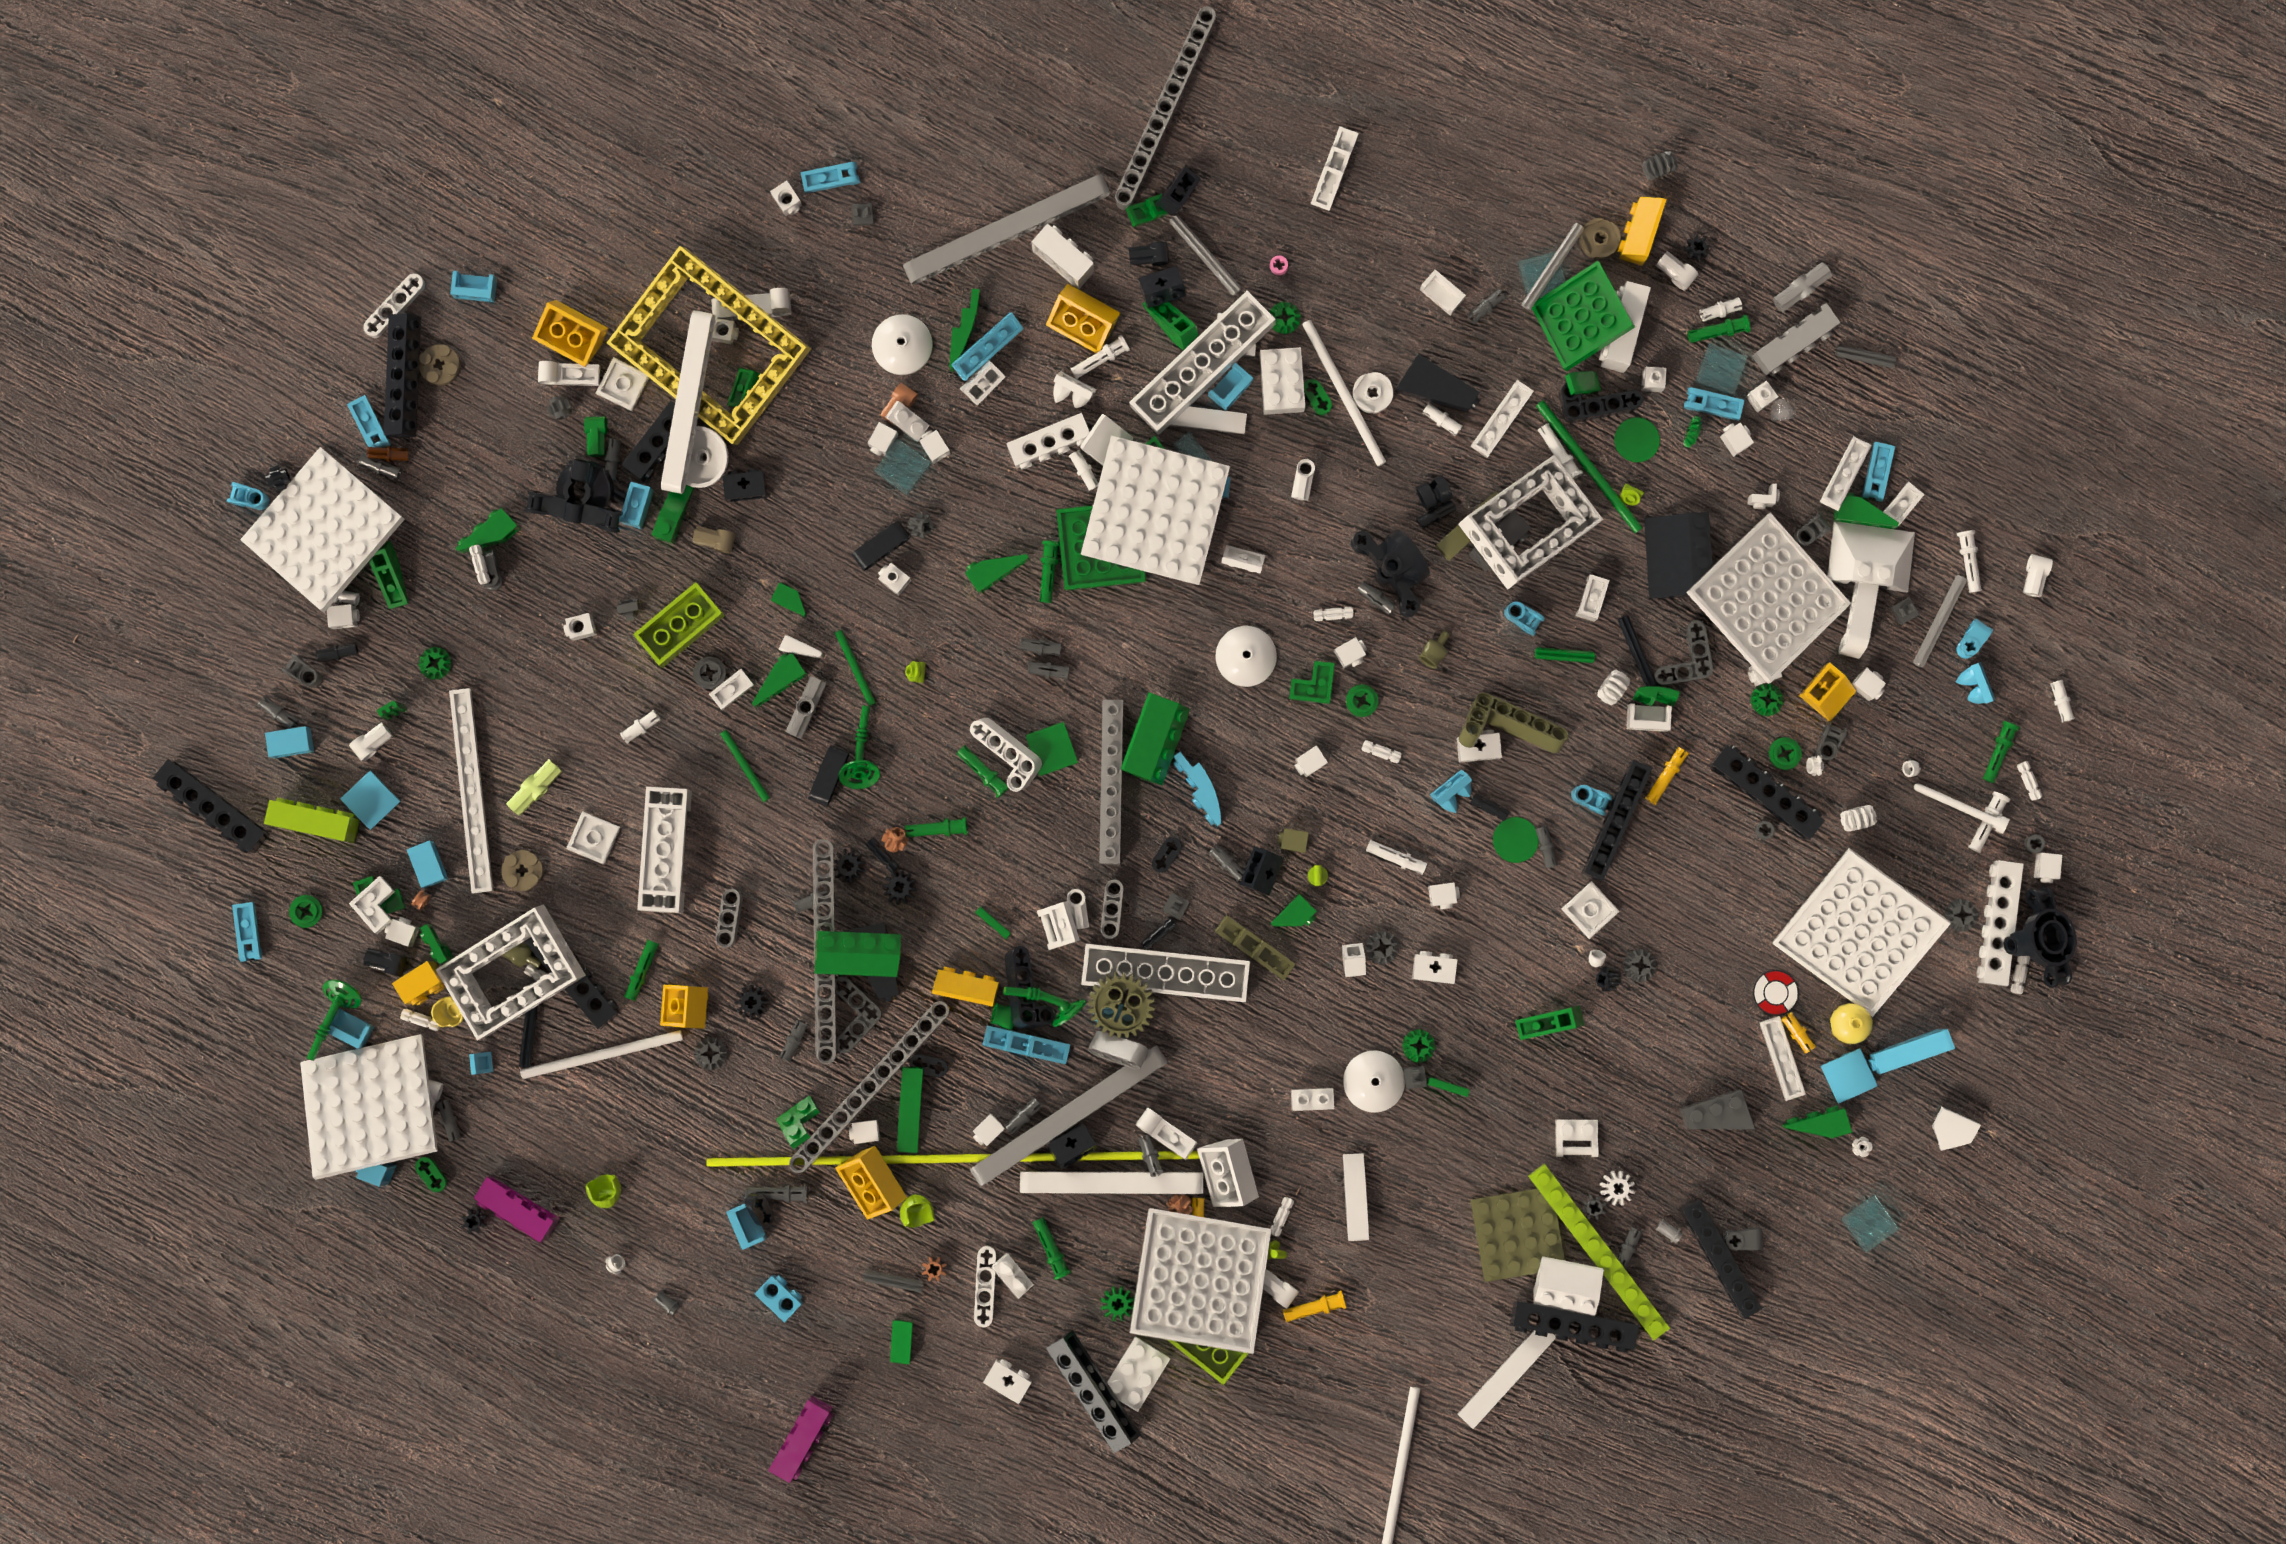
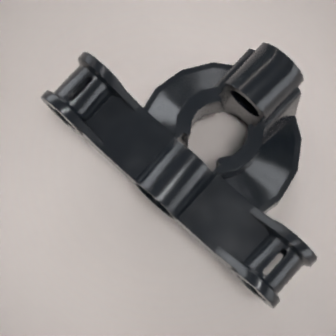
M574 459L572 464L568 465L560 473L556 483V495L536 490L527 491L529 497L527 507L524 508L526 512L559 517L571 523H584L608 532H620L619 522L620 517L623 516V511L608 508L614 497V483L610 473L600 464L593 461ZM578 480L586 481L584 485L585 496L581 501L574 493V484Z
M1395 530L1386 536V540L1380 545H1377L1367 532H1357L1351 539V548L1355 552L1369 556L1378 568L1375 572L1376 582L1381 585L1390 584L1397 593L1400 614L1406 618L1414 616L1420 608V602L1410 588L1430 576V570L1424 556L1413 541L1400 530ZM1363 539L1365 541L1364 544L1357 543L1358 540ZM1381 570H1382V573H1383L1385 576L1390 577V578H1388V579L1383 578V577L1381 576V573H1380ZM1412 604L1413 608L1407 610L1406 606Z
M2043 886L2038 890L2029 889L2026 892V901L2034 913L2025 922L2024 930L2011 933L2010 936L2004 939V950L2010 955L2030 956L2035 963L2046 967L2043 977L2045 984L2049 988H2054L2058 984L2067 985L2072 981L2069 960L2074 955L2077 944L2075 928L2068 916L2056 908L2054 893L2049 886Z

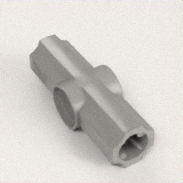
M1822 262L1807 274L1799 276L1789 284L1788 288L1773 298L1776 307L1784 312L1799 300L1802 301L1807 298L1817 287L1833 276L1831 270Z
M810 676L804 692L796 704V709L785 731L786 733L800 739L803 738L809 722L816 712V707L827 683ZM810 703L811 710L808 713H803L801 711L802 704Z

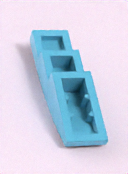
M988 1025L982 1044L983 1046L1065 1065L1070 1049V1044Z

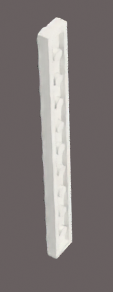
M470 688L451 690L449 694L471 893L490 892L494 890L472 692Z

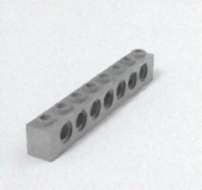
M1103 700L1100 865H1120L1123 700Z

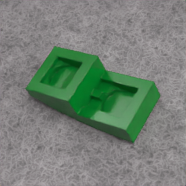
M1162 194L1150 197L1144 202L1128 206L1125 209L1133 228L1168 214L1156 204Z
M1594 371L1573 372L1565 376L1571 395L1580 393L1586 395L1602 391L1597 373Z
M1664 687L1637 688L1633 700L1651 707L1655 700L1674 707L1680 692Z

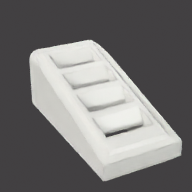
M785 635L779 647V650L785 653L813 658H823L824 656L823 652L788 635Z

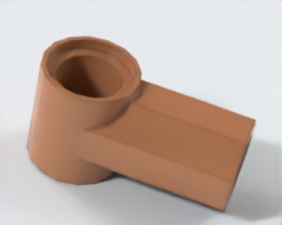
M902 382L895 388L891 395V400L880 414L882 418L892 425L894 424L885 417L896 401L901 402L909 409L918 397L915 391Z

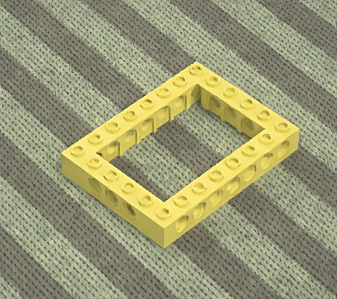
M679 246L607 341V344L676 399L681 373L641 340L689 277L692 282L703 287L708 295L719 300L724 308L734 312L739 320L749 324L754 328L753 331L765 337L770 341V345L777 347L783 352L771 359L772 363L763 374L758 376L759 380L751 390L746 392V397L739 406L733 409L732 414L704 391L702 392L698 417L731 444L738 445L811 348L687 248Z

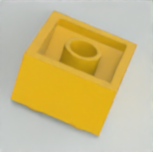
M663 984L660 1025L705 1029L708 987Z

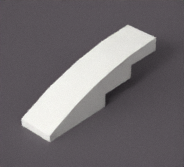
M1341 126L1339 127L1311 201L1312 205L1330 211L1359 133Z
M1343 1154L1348 1241L1369 1240L1364 1154Z

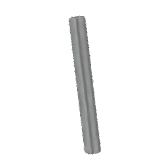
M1173 216L1170 219V224L1232 295H1236L1241 290L1239 284L1180 216Z
M1574 224L1522 302V306L1525 309L1531 310L1584 230L1582 225Z
M1960 575L1955 577L1913 660V664L1921 668L1925 666L1967 582L1965 577Z

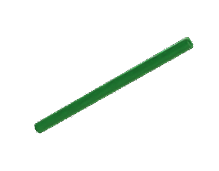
M1542 400L1538 403L1536 408L1634 533L1643 528L1545 401Z

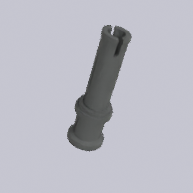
M787 1184L785 1187L745 1188V1199L753 1192L757 1194L774 1193L761 1195L766 1200H784L786 1203L791 1201L808 1203L809 1199L808 1185H804V1187H791V1184Z

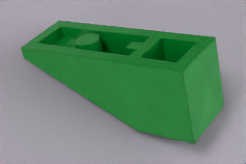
M1145 302L1142 304L1170 340L1183 351L1199 337L1196 324L1170 302L1147 308Z
M686 485L682 494L669 492L652 532V536L655 539L675 544L694 487Z
M1850 492L1847 493L1839 510H1834L1833 522H1845L1887 529H1895L1899 525V522L1863 498L1855 497V494Z
M391 540L386 541L369 560V563L388 608L392 609L406 605L409 601L399 559Z
M1027 554L984 560L979 563L975 561L966 567L965 575L980 595L1028 562L1029 557Z
M785 653L777 659L779 662L773 666L752 702L756 709L807 676V673L793 653Z
M1580 1005L1515 1020L1520 1040L1585 1025Z

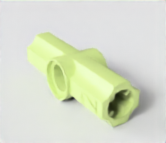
M548 759L535 774L530 775L522 783L521 789L506 804L513 812L520 816L534 801L539 800L547 792L548 786L562 771Z

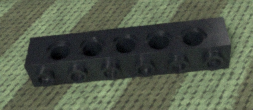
M410 313L389 315L384 435L398 439L416 437L421 317Z
M1733 745L1723 746L1709 766L1805 841L1810 840L1825 821L1821 818L1822 814L1815 808H1808L1805 805V800L1797 795L1794 797L1790 794V789L1782 783L1777 784L1772 780L1773 776L1769 772L1759 770L1756 767L1757 763L1748 757L1745 759L1741 756V751ZM1732 761H1737L1740 764L1738 772L1732 770ZM1749 773L1756 776L1755 784L1748 782L1747 776ZM1765 786H1769L1772 789L1770 797L1766 796L1763 792ZM1782 798L1786 799L1789 803L1787 809H1783L1780 806ZM1798 811L1803 812L1805 815L1803 822L1798 821L1796 818Z
M167 759L153 777L158 782L156 784L158 788L164 792L170 791L174 794L172 798L180 804H187L190 807L188 810L197 817L199 815L206 819L204 822L213 829L217 827L222 831L221 835L229 841L233 839L238 843L237 848L246 854L248 852L256 853L270 835L269 832L174 760ZM180 778L182 784L176 789L174 785L175 780ZM196 790L198 797L192 801L190 795ZM212 802L214 810L208 813L207 805ZM229 815L230 822L225 826L223 824V817ZM245 827L246 835L241 838L239 830Z
M1635 760L1629 762L1583 867L1582 874L1597 881L1604 880L1651 773V767Z
M532 937L525 940L526 944L551 973L552 971L548 964L544 963L545 959L537 946H534ZM572 951V953H573V955L575 956L576 960H577V961H580V959L578 958V956ZM584 967L582 970L586 976L565 988V991L597 1029H602L620 1014L617 1010L619 1006L612 998L608 999L604 995L605 989L600 983H594L591 979L592 973ZM584 982L589 986V991L586 994L580 992V985ZM596 998L602 1001V1007L599 1010L593 1007V1001Z
M1695 1198L1679 1207L1678 1209L1738 1315L1746 1319L1762 1310L1701 1200Z
M1514 1301L1510 1326H1514L1515 1331L1527 1333L1529 1329L1534 1330L1535 1335L1547 1337L1549 1333L1556 1335L1555 1339L1568 1341L1569 1337L1576 1339L1575 1343L1588 1345L1589 1341L1596 1343L1595 1347L1608 1349V1345L1614 1346L1616 1351L1628 1353L1629 1349L1635 1350L1639 1325L1520 1301ZM1533 1313L1538 1317L1536 1325H1531L1529 1322V1317ZM1552 1318H1556L1558 1321V1326L1554 1330L1549 1326V1321ZM1572 1322H1576L1578 1325V1330L1574 1334L1569 1329ZM1592 1326L1598 1328V1335L1596 1337L1590 1335V1328ZM1612 1330L1618 1332V1339L1616 1341L1610 1339Z
M1073 1330L1046 1347L1050 1357L1055 1361L1062 1375L1066 1378L1073 1392L1077 1395L1113 1453L1132 1444L1141 1434Z

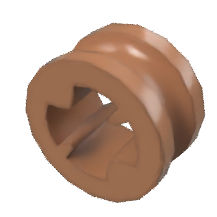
M421 890L415 896L411 905H417L418 909L422 910L429 902L431 895H426L425 891Z

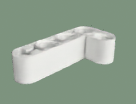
M773 288L767 294L745 295L771 317L792 314L790 293L787 288ZM716 298L711 300L712 314L715 315V318L731 321L739 320L738 316L731 310L724 308L719 300Z
M1855 582L1847 629L1841 639L1838 654L1859 659L1865 652L1870 639L1879 585Z
M984 717L974 721L970 726L971 734L1014 768L1007 779L1008 788L1017 792L1028 787L1041 769V759L991 719ZM996 736L1001 740L1000 745L995 740ZM1012 748L1015 749L1017 753L1016 757H1014L1011 753ZM1027 761L1032 763V770L1027 766ZM1016 777H1019L1021 779V785L1017 783Z

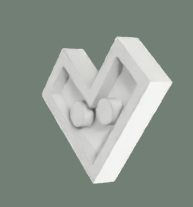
M379 876L349 904L375 934H378L393 921L380 905L395 891L382 876Z

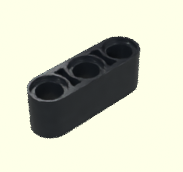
M896 521L856 549L851 555L860 568L866 571L906 543L911 536L901 522Z
M833 745L829 746L809 793L808 800L828 807L839 782V771L846 764L850 752Z

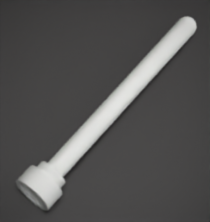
M1916 783L1914 785L1915 791L1993 825L1992 827L1999 833H2004L2010 820L2004 816H1991L1922 784Z

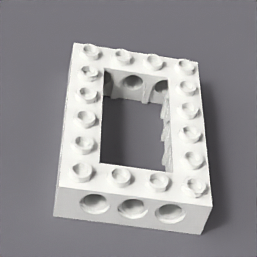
M1553 455L1470 513L1458 525L1508 590L1593 529L1603 518L1556 456ZM1543 490L1566 522L1518 556L1514 551L1513 545L1507 542L1501 534V529H1498L1495 523Z
M544 905L531 909L435 969L477 1041L491 1035L586 976ZM532 937L534 946L538 947L545 959L544 963L548 964L552 972L543 975L537 982L525 986L524 990L509 996L503 1003L491 1007L472 973Z

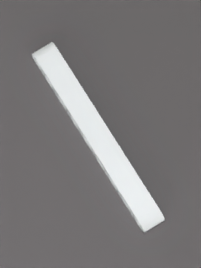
M694 310L690 318L661 481V489L682 494L685 490L715 325V315Z
M1021 1171L1020 1193L1203 1194V1172H1163L1159 1176L1155 1172L1156 1177H1151L1150 1172Z

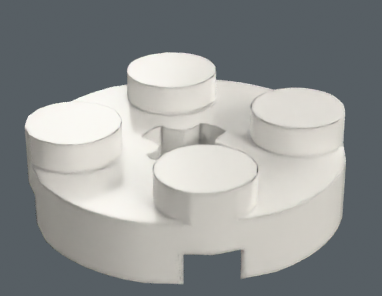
M1372 372L1364 374L1354 384L1353 400L1362 411L1377 414L1390 405L1393 398L1392 384L1381 373ZM1376 388L1378 396L1369 397L1367 390Z

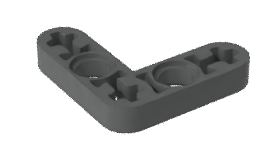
M1694 620L1686 627L1691 662L1658 668L1653 674L1658 685L1666 686L1708 678L1712 674L1713 664L1705 624L1702 621ZM1694 624H1696V627L1701 628V631L1698 632V638L1703 637V640L1692 642V639H1696L1695 632H1691ZM1696 644L1704 646L1705 652L1703 655H1697L1694 652ZM1707 658V660L1703 661V666L1708 667L1705 675L1698 671V668L1701 667V661L1696 662V659ZM1681 667L1686 668L1689 672L1688 677L1685 679L1678 676V669ZM1671 669H1674L1673 676L1666 678L1665 682L1658 678L1661 671L1664 674L1672 673Z
M839 977L835 980V993L859 1014L836 1039L837 1051L845 1054L852 1051L882 1017V1011L851 980L846 977ZM839 981H846V987L850 991L852 987L855 989V991H853L849 995L848 999L845 997V995L848 994L845 990H838ZM855 994H860L863 997V1003L860 1006H855L852 1003V997ZM867 1001L870 1003L867 1006L870 1010H877L876 1015L878 1017L876 1019H869V1013L865 1009L863 1013L860 1011ZM856 1023H861L864 1026V1032L861 1035H856L853 1032V1026ZM849 1031L851 1036L857 1038V1040L854 1042L853 1039H851L848 1042L849 1049H841L840 1040L842 1039L845 1041L849 1037L848 1035H846V1033Z

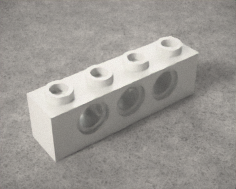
M1082 413L1006 444L1016 469L1021 468L1023 470L1031 467L1032 462L1037 460L1043 462L1050 459V455L1057 452L1059 455L1066 453L1070 450L1069 447L1074 445L1080 447L1090 432ZM1065 431H1072L1074 437L1066 440L1063 438V433ZM1052 438L1055 440V445L1053 447H1046L1044 441ZM1028 446H1034L1037 449L1033 455H1028L1025 450Z

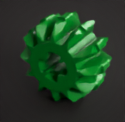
M1112 1286L1113 1294L1106 1290L1104 1293L1108 1299L1101 1298V1302L1107 1303L1101 1306V1310L1109 1309L1105 1313V1317H1109L1112 1313V1321L1116 1320V1315H1119L1120 1320L1124 1321L1123 1313L1130 1317L1131 1313L1127 1309L1133 1310L1134 1305L1128 1303L1135 1301V1298H1127L1131 1291L1127 1290L1123 1294V1286H1120L1119 1292H1116L1115 1286ZM1117 1298L1121 1299V1303H1124L1123 1306H1119V1309L1114 1308L1115 1304L1112 1305V1301L1115 1302Z

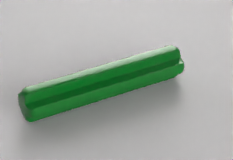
M1537 647L1534 654L1536 659L1593 663L1595 661V652Z

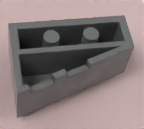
M1515 510L1497 526L1498 529H1501V534L1507 542L1513 546L1518 541L1522 543L1530 536L1528 531L1531 527ZM1475 547L1469 556L1485 572L1489 569L1492 570Z
M1736 1089L1679 1108L1684 1126L1687 1129H1755L1742 1090Z

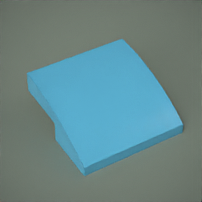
M371 770L340 798L370 830L400 802V799Z
M1861 1048L1821 1065L1838 1104L1878 1086Z

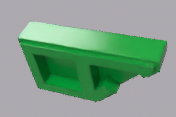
M779 582L770 601L805 617L806 612L799 592Z

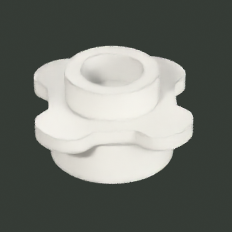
M1817 755V757L1812 756L1807 760L1806 769L1812 776H1816V774L1820 776L1824 769V762L1820 755Z

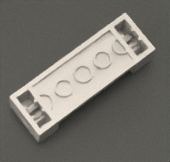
M646 787L637 909L639 911L683 913L685 893L681 892L687 811H691L692 791L688 789Z

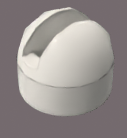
M1914 760L1906 761L1902 766L1906 777H1914L1921 771L1919 763Z
M1591 950L1589 954L1590 965L1593 967L1602 966L1605 962L1606 954L1600 950Z

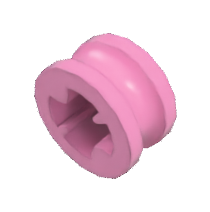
M1275 256L1270 262L1272 273L1283 275L1287 272L1288 261L1285 257ZM1276 261L1285 264V266H1282V270L1273 267V265H1276Z

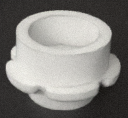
M1866 1137L1856 1138L1852 1143V1151L1857 1156L1866 1157L1872 1151V1143Z
M615 1254L612 1257L608 1256L606 1258L607 1270L616 1275L620 1274L621 1270L625 1267L623 1257Z

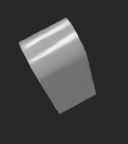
M1115 879L1108 881L1104 892L1101 933L1107 939L1115 938L1120 928L1123 885L1119 880ZM1112 883L1120 886V892L1116 895L1108 891ZM1109 904L1117 905L1118 912L1115 915H1109L1106 912ZM1107 924L1115 926L1116 932L1114 935L1108 936L1105 934L1104 927Z
M735 889L725 890L721 899L716 943L722 948L733 947L737 940L743 896ZM732 892L737 895V901L734 904H730L727 900L728 895ZM727 913L734 915V921L731 924H726L724 921ZM725 933L731 936V941L727 945L721 941V937Z
M1096 1031L1088 1047V1051L1097 1057L1137 1070L1141 1068L1149 1052L1148 1048L1142 1044L1121 1037L1119 1039L1115 1035L1110 1037L1109 1033H1102V1031Z

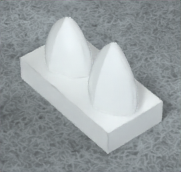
M1062 371L1056 375L1053 381L1055 382L1053 392L1055 402L1058 403L1064 400L1073 391L1072 400L1075 408L1084 406L1097 390Z
M1007 1253L991 1266L1018 1299L1034 1285Z

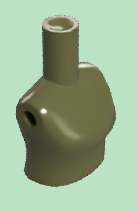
M1443 631L1437 641L1429 639L1419 656V660L1428 667L1436 669L1440 661L1448 653L1444 644L1450 634Z
M520 943L502 955L518 967H523L526 963H529L539 969L542 965L539 959L531 955L532 950L525 943Z

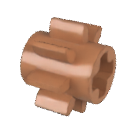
M893 827L892 829L887 828L881 841L885 842V848L888 851L898 852L899 850L903 851L909 838L905 837L903 829Z
M1174 1194L1166 1203L1169 1206V1212L1189 1215L1193 1210L1190 1207L1191 1199L1184 1194L1179 1196Z
M930 1256V1263L922 1264L926 1267L922 1275L927 1274L929 1282L935 1277L939 1282V1275L947 1274L943 1271V1267L947 1263L941 1264L939 1262L941 1257L933 1261V1258ZM932 1264H934V1266L940 1267V1269L937 1271V1274H935L934 1271H929V1269L932 1267Z

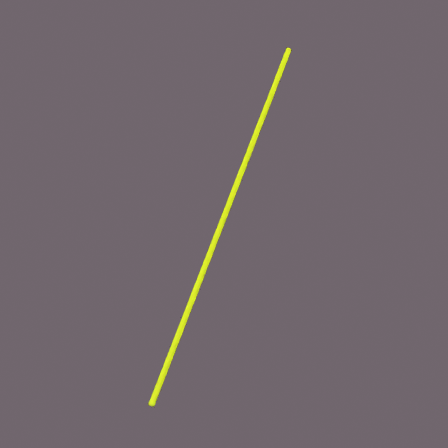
M1158 1151V1160L1183 1159L1173 1151ZM1192 1151L1187 1159H1200L1198 1151ZM1092 1152L1078 1161L1143 1160V1152ZM1032 1153L1020 1162L1055 1161L1051 1153ZM992 1154L882 1156L886 1164L981 1162ZM821 1156L812 1165H839L852 1156ZM792 1157L707 1158V1167L789 1165ZM797 1158L794 1164L805 1165V1161L802 1158Z

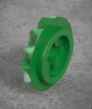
M1282 301L1275 304L1269 312L1276 321V325L1272 329L1280 334L1292 333L1300 324L1301 314L1298 307L1291 302ZM1283 310H1285L1286 315L1293 316L1288 318L1286 326L1283 319H1279L1282 316Z
M1694 416L1691 419L1683 440L1685 447L1690 448L1691 445L1695 444L1702 426V422H1700L1701 417Z
M432 647L426 649L419 656L418 666L420 671L429 679H441L451 669L450 655L442 648ZM430 657L435 660L440 659L437 663L440 670L434 666L429 667L432 663Z
M1356 685L1347 693V708L1355 716H1369L1378 706V695L1368 685ZM1366 693L1367 695L1365 701L1368 702L1369 705L1363 704L1358 709L1357 707L1359 701L1356 700L1354 696L1361 698Z
M1761 684L1751 694L1753 709L1763 716L1776 714L1784 703L1783 694L1778 687L1772 684ZM1769 692L1770 698L1775 700V702H1770L1766 707L1765 701L1759 699V697H1766Z
M1783 737L1771 744L1768 754L1770 762H1772L1775 768L1789 770L1798 765L1802 752L1795 740ZM1782 748L1785 751L1792 749L1790 754L1787 755L1788 760L1785 757H1777L1782 753Z
M310 895L297 897L289 908L292 922L302 928L315 926L321 920L323 913L321 903ZM310 906L309 911L313 916L306 915L303 917L304 912L299 907L307 908Z
M1413 1030L1403 1040V1052L1413 1062H1425L1433 1056L1435 1041L1428 1032ZM1419 1037H1421V1044L1428 1046V1048L1421 1049L1419 1055H1417V1048L1410 1046V1044H1416Z

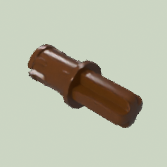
M387 445V448L367 447L366 455L368 458L386 459L387 462L389 460L408 461V448H394Z

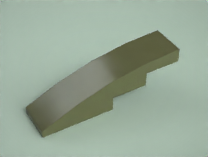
M1495 491L1491 496H1489V497H1488L1482 504H1480L1477 508H1479L1480 506H1482L1483 504H1485L1487 501H1489L1490 499H1492L1493 497H1495V496L1498 494V492ZM1457 525L1435 547L1450 561L1471 541L1461 527Z
M1225 915L1214 931L1282 980L1286 979L1296 965L1227 915Z

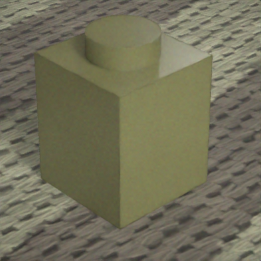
M1284 828L1283 833L1279 832L1277 844L1281 845L1280 850L1305 853L1309 832Z

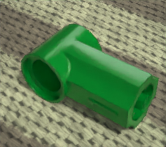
M606 416L585 417L584 430L587 435V456L603 457L605 456Z

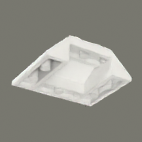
M1834 521L1827 577L1836 583L1847 584L1853 581L1887 586V590L1908 592L1915 532Z

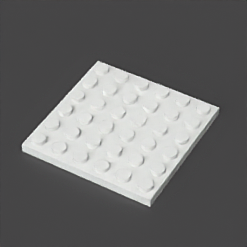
M1111 436L1081 555L1199 585L1230 466Z
M320 447L291 480L287 488L277 496L240 540L319 610L325 613L405 519Z
M1768 513L1686 592L1768 684L1851 604L1771 513Z
M1849 848L1773 940V944L1851 1002L1864 1007L1873 1017L1951 923Z
M421 1034L316 1058L314 1061L300 1062L312 1176L315 1180L438 1151L424 1038Z
M1149 1208L1130 1333L1253 1354L1271 1229Z

